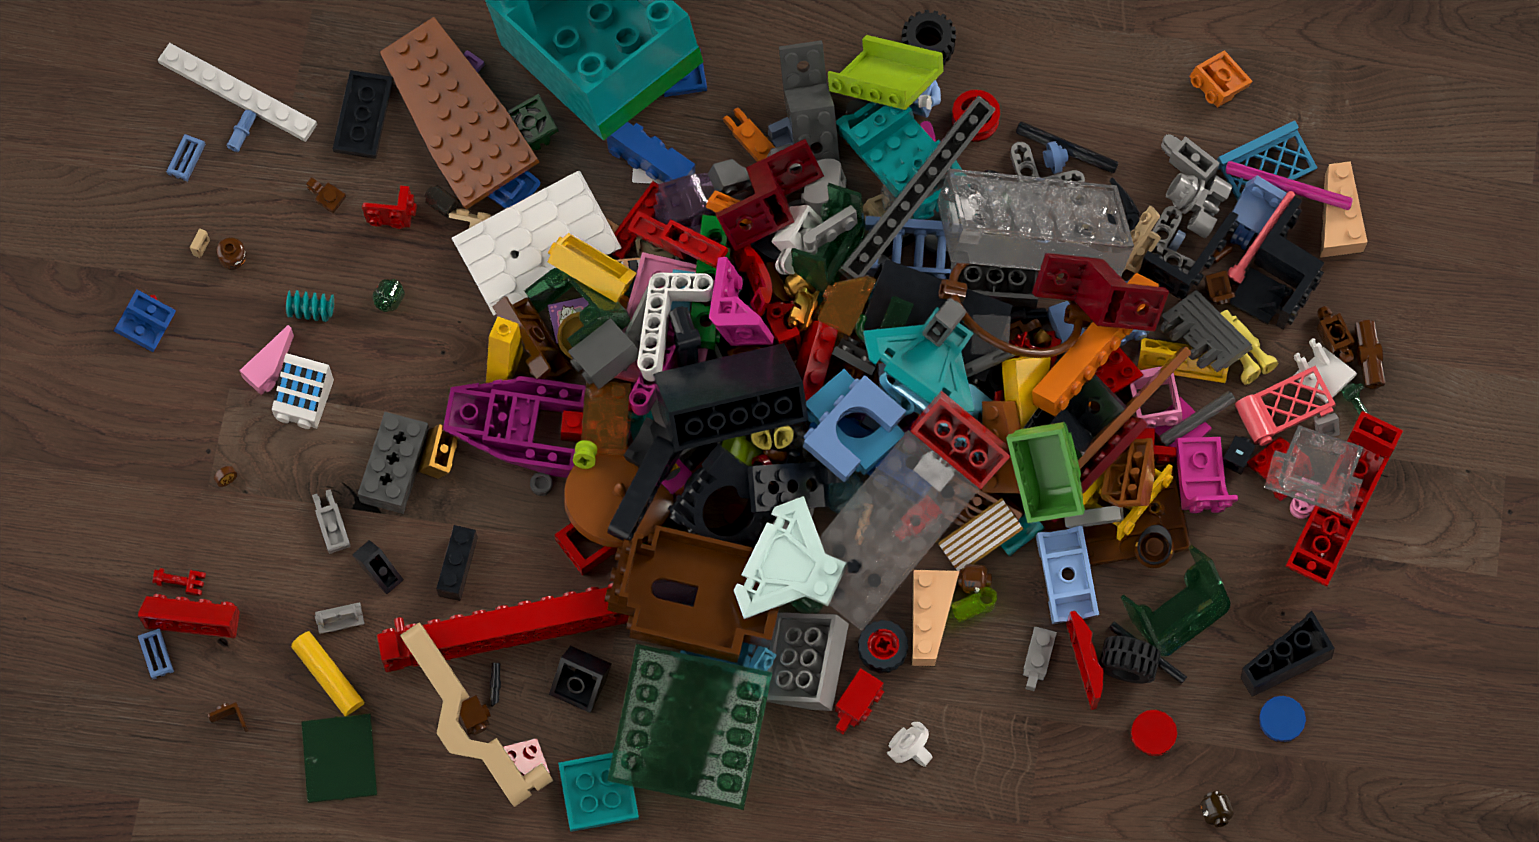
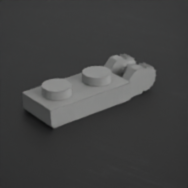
M331 489L326 490V497L330 505L323 508L321 507L320 497L317 494L312 495L317 509L315 512L329 554L351 547Z

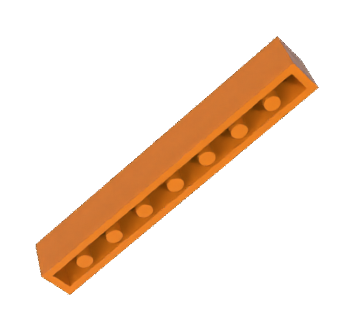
M1135 273L1127 283L1159 287L1158 283L1138 273ZM1145 304L1140 305L1137 312L1143 309ZM1092 322L1074 346L1062 356L1033 389V405L1056 417L1061 410L1068 406L1070 399L1074 395L1079 394L1084 383L1092 379L1097 368L1105 364L1111 352L1119 348L1121 341L1126 335H1130L1133 329L1097 326Z

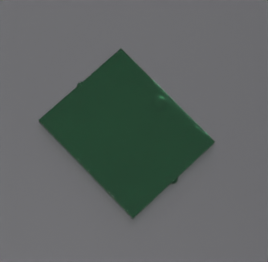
M371 714L346 717L335 716L334 718L301 721L308 803L332 800L343 801L350 798L377 796Z

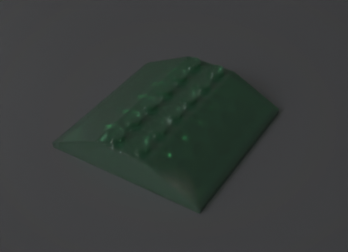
M636 644L607 781L744 810L773 672Z

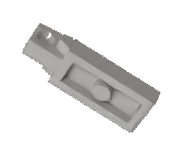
M1034 627L1023 669V676L1028 677L1027 690L1035 691L1037 680L1043 681L1046 676L1057 632Z

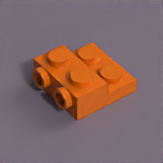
M1225 50L1197 65L1189 76L1192 85L1195 88H1200L1205 93L1207 102L1210 104L1214 103L1217 108L1232 100L1235 94L1248 88L1253 82Z

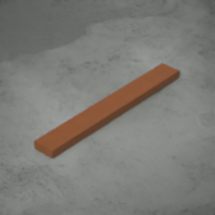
M1187 347L1180 348L1126 404L1125 410L1092 439L1086 452L1078 460L1080 469L1191 355V351Z

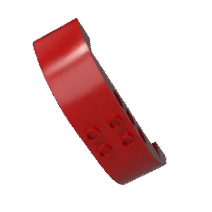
M1361 411L1285 567L1326 587L1328 586L1403 430Z

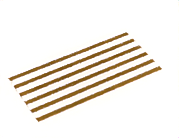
M1001 498L938 544L956 570L960 571L966 564H974L1023 530V527Z

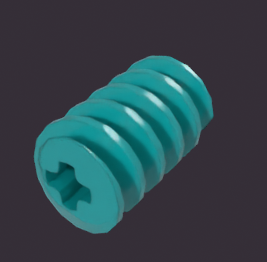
M289 290L286 300V313L288 317H292L295 313L296 318L300 319L304 314L305 319L309 320L313 315L315 321L322 317L323 322H327L329 317H332L334 295H331L329 300H326L324 293L320 299H317L316 292L309 298L308 291H305L303 297H300L299 290H296L294 296H291Z

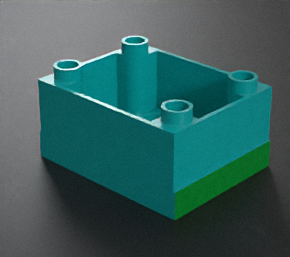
M485 0L501 46L603 141L704 62L689 15L673 0Z

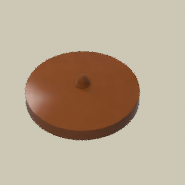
M614 446L598 449L595 456V465L589 469H582L574 465L565 484L564 505L572 525L587 539L607 547H622L624 542L608 534L607 531L639 469L638 466L630 463L624 457L629 447ZM663 484L660 485L636 533L643 535L642 544L648 541L650 532H655L656 525L664 527L669 520L671 512L668 510V507L673 505V494Z

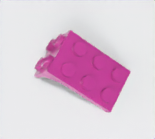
M1221 437L1175 439L1182 510H1189L1190 513H1201L1203 510L1211 509L1212 513L1224 512L1228 507H1232V504L1238 501V495H1228L1226 489Z

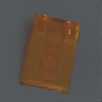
M586 382L582 441L593 442L597 446V454L624 456L627 451L632 413L629 399L632 391L631 383L608 382L598 389L594 383L589 385Z

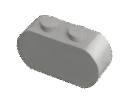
M835 159L817 161L824 177L804 186V192L801 193L802 204L809 205L822 219L831 218L843 210L846 177L841 163Z

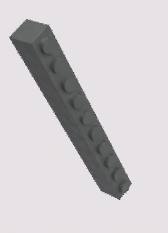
M979 95L972 101L838 270L842 275L855 285L861 281L996 110Z

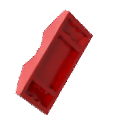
M1071 611L1066 626L1091 710L1097 708L1101 698L1103 668L1098 663L1096 651L1091 641L1092 631L1076 611Z

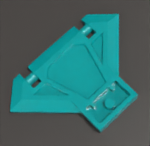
M937 307L924 325L863 331L869 361L875 365L878 360L887 365L883 371L930 404L942 390L967 412L975 411L961 353L974 334L966 327L958 323L942 345L937 347L923 336L922 333L934 315L939 311ZM885 351L889 352L890 354L893 355V357L891 358L889 355H887V354L884 353V352H885Z

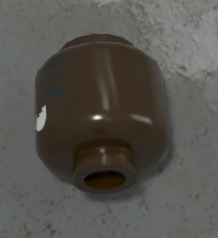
M1213 791L1206 794L1200 803L1205 822L1215 825V827L1226 826L1229 823L1228 820L1234 815L1228 795L1222 794L1221 791Z

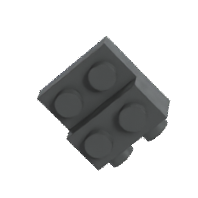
M848 337L847 340L842 338L832 354L873 375L877 367L869 361L867 351L859 347L860 342L851 337Z

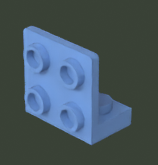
M1258 175L1247 181L1233 209V212L1239 215L1236 223L1243 224L1245 228L1255 231V234L1258 235L1287 193Z

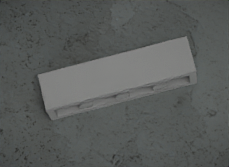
M1109 506L1088 509L1084 511L1083 515L1065 517V526L1070 529L1076 526L1085 527L1121 522L1124 519L1123 507Z

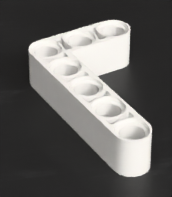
M656 273L650 278L638 355V367L642 376L647 381H654L653 374L661 372L663 368L669 326L668 314L671 311L672 301H711L714 282L708 274ZM654 365L652 368L646 369L648 366Z

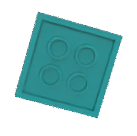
M627 750L558 763L570 832L639 819Z

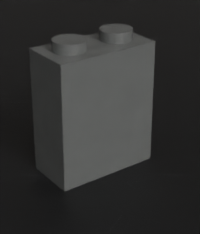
M611 318L568 351L573 358L570 361L573 367L578 372L582 370L584 373L581 375L589 385L594 383L598 389L635 362L639 355V351L634 343Z

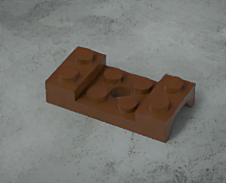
M504 296L492 306L496 312V318L498 316L519 324L524 348L532 355L526 360L532 376L536 379L560 380L572 370L569 362L528 297L511 304L508 297Z

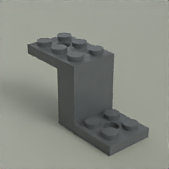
M822 40L779 46L784 102L792 128L793 144L803 139H806L809 146L819 142L822 144L818 150H812L817 161L835 159L840 162L835 109L826 80ZM801 61L809 63L805 69L797 68V64Z

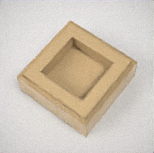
M198 230L190 246L193 256L202 257L210 242L207 231Z

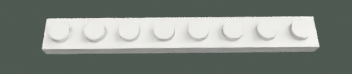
M171 43L168 44L158 59L159 64L239 107L251 110L256 116L305 142L317 126L315 120Z

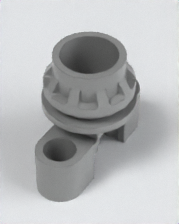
M1179 173L1169 186L1166 198L1172 201L1175 208L1181 209L1182 213L1186 214L1190 210L1194 212L1187 228L1205 239L1211 233L1217 221L1214 215L1219 212L1218 206L1220 202L1228 198L1232 185L1214 175L1204 188V180H1198L1194 175L1186 176L1183 173Z

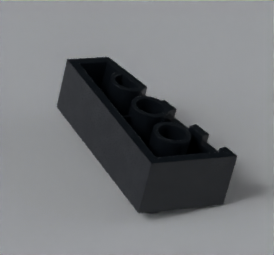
M1310 611L1299 623L1297 622L1286 634L1275 640L1268 649L1263 650L1242 668L1241 680L1251 697L1332 659L1335 648L1313 611Z

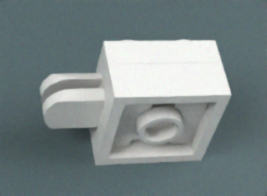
M809 205L790 206L795 222L778 230L771 241L781 251L775 263L776 270L781 275L795 274L798 267H817L830 243L827 242L817 248L815 255L809 256L805 254L803 235L824 222Z

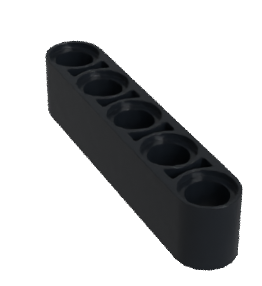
M657 436L654 439L610 522L608 534L623 541L624 539L632 540L634 533H636L678 453V451L675 452L671 441L661 436Z

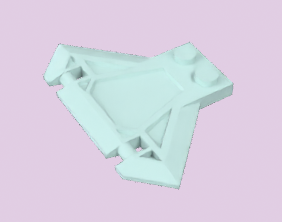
M804 496L774 507L771 515L777 517L774 525L766 523L741 574L747 580L744 586L736 584L734 593L744 619L802 597L810 598L828 606L842 578L847 563L825 554ZM785 521L789 523L786 530L782 528ZM755 583L760 584L757 591L753 590Z

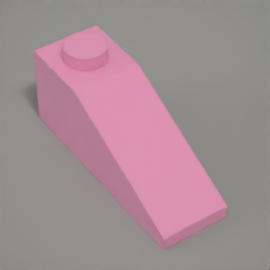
M289 325L240 370L242 378L260 395L265 391L269 392L278 380L285 355L288 353L294 337Z

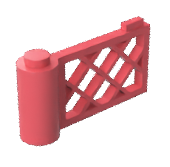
M1316 365L1259 393L1248 395L1235 403V407L1253 443L1260 444V446L1270 443L1275 434L1317 414L1323 417L1333 412L1332 407L1336 406ZM1314 373L1317 379L1315 388L1303 385L1304 378ZM1290 384L1298 387L1294 398L1282 394L1285 386ZM1301 388L1313 392L1310 402L1297 399ZM1316 393L1325 395L1329 402L1322 406L1312 404ZM1268 394L1277 396L1275 406L1265 405L1262 397ZM1280 398L1293 401L1289 412L1277 409ZM1299 403L1308 406L1306 414L1301 416L1293 414L1295 404ZM1275 412L1288 416L1285 424L1278 427L1275 426L1273 422Z

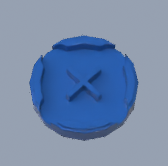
M1277 696L1268 700L1262 707L1259 716L1260 727L1264 734L1274 741L1289 742L1297 738L1303 731L1306 722L1305 711L1300 703L1286 696Z

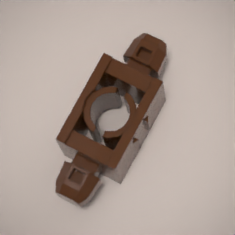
M1323 306L1319 308L1317 315L1320 322L1317 326V331L1325 347L1333 355H1338L1339 359L1345 364L1353 362L1354 355L1351 348L1355 341L1341 314L1338 313L1332 316L1333 313L1329 307ZM1331 330L1340 335V341L1338 338L1332 337Z

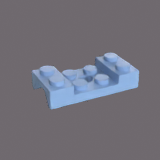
M1083 526L1054 532L1037 533L1036 540L1039 556L1042 560L1052 624L1067 622L1071 611H1076L1083 619L1097 617L1099 611ZM1070 568L1074 572V578L1072 580H1065L1062 577L1063 569Z

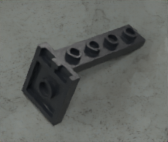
M1235 212L1228 214L1188 274H1185L1179 266L1171 265L1164 261L1161 255L1151 253L1150 251H1147L1143 257L1139 274L1158 283L1159 287L1166 288L1170 294L1182 301L1188 296L1193 285H1199L1204 277L1202 274L1204 269H1210L1216 259L1213 256L1217 251L1221 252L1227 243L1225 239L1228 234H1234L1239 226L1236 223L1239 215Z

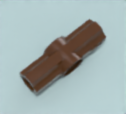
M1362 320L1355 324L1358 343L1357 360L1358 364L1362 366L1365 388L1378 389L1385 385L1382 367L1383 350L1381 344H1378L1375 322Z

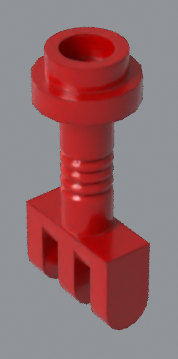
M160 568L159 570L155 569L152 583H157V586H162L163 582L186 586V594L201 596L202 591L193 588L203 587L204 582L195 579H205L206 573L190 570L189 577H180L166 574L165 569Z

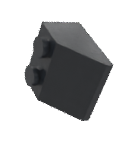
M570 645L560 659L549 695L591 713L606 683L612 663Z

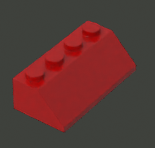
M154 594L153 597L146 596L138 612V617L145 629L156 630L160 628L163 631L235 639L240 615L238 607L231 602L214 604L206 599H199L198 602L189 601L190 599L186 597L169 599L161 594Z

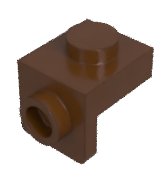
M1227 270L1204 275L1211 302H1217V305L1229 303V298L1235 297L1234 292L1231 291Z

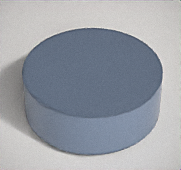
M1178 230L1168 248L1176 252L1186 233Z

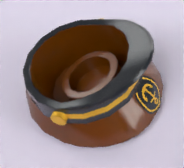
M1161 525L1147 527L1135 541L1134 550L1136 558L1142 565L1148 568L1165 566L1174 554V543L1169 531Z

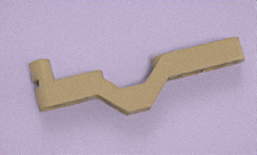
M420 622L400 635L443 700L437 735L449 753L482 759L514 807L532 796L531 789L535 787L539 791L553 781L542 763L522 776L497 738L489 743L470 740L458 722L462 702L469 698V695Z

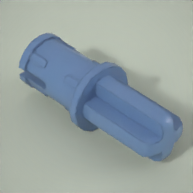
M251 110L244 111L238 125L233 127L234 132L226 145L227 148L234 152L240 151L246 136L250 135L249 130L256 118L254 112Z

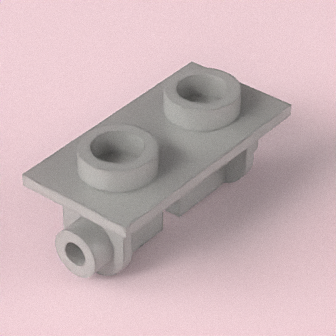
M360 602L315 612L319 634L364 625Z

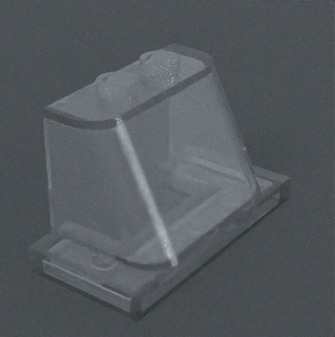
M1298 425L1287 453L1275 450L1264 488L1351 517L1363 482L1362 479L1353 477L1363 447Z

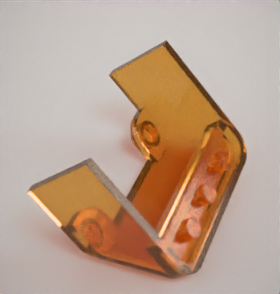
M863 276L835 282L832 286H827L822 296L824 297L820 305H817L811 316L813 317L812 321H820L838 330L833 351L845 334L851 335L876 279L870 276Z

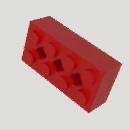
M942 391L911 425V432L980 489L1011 457L1006 443ZM940 423H946V424H948L947 427H946V426H943L942 428L939 427V426H940ZM957 438H965V441L961 440L958 442ZM975 452H981L983 456L979 454L976 457Z

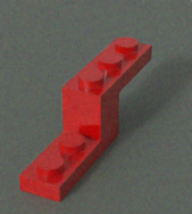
M640 211L637 212L627 228L629 233L683 260L686 259L687 255H690L716 269L718 257H725L728 252L727 247L671 219L666 225Z

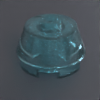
M853 472L846 482L828 484L829 508L835 513L844 514L857 511L863 507L867 500V487L856 472Z

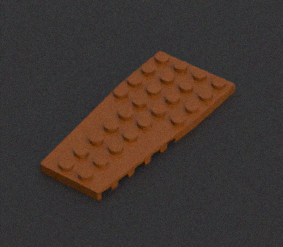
M435 17L380 51L433 159L466 210L539 163L538 158L505 107Z

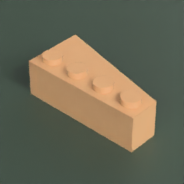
M1351 161L1329 164L1325 173L1324 190L1351 197L1353 203L1350 210L1324 203L1320 257L1363 252L1367 245V237Z
M914 570L912 666H935L959 571Z

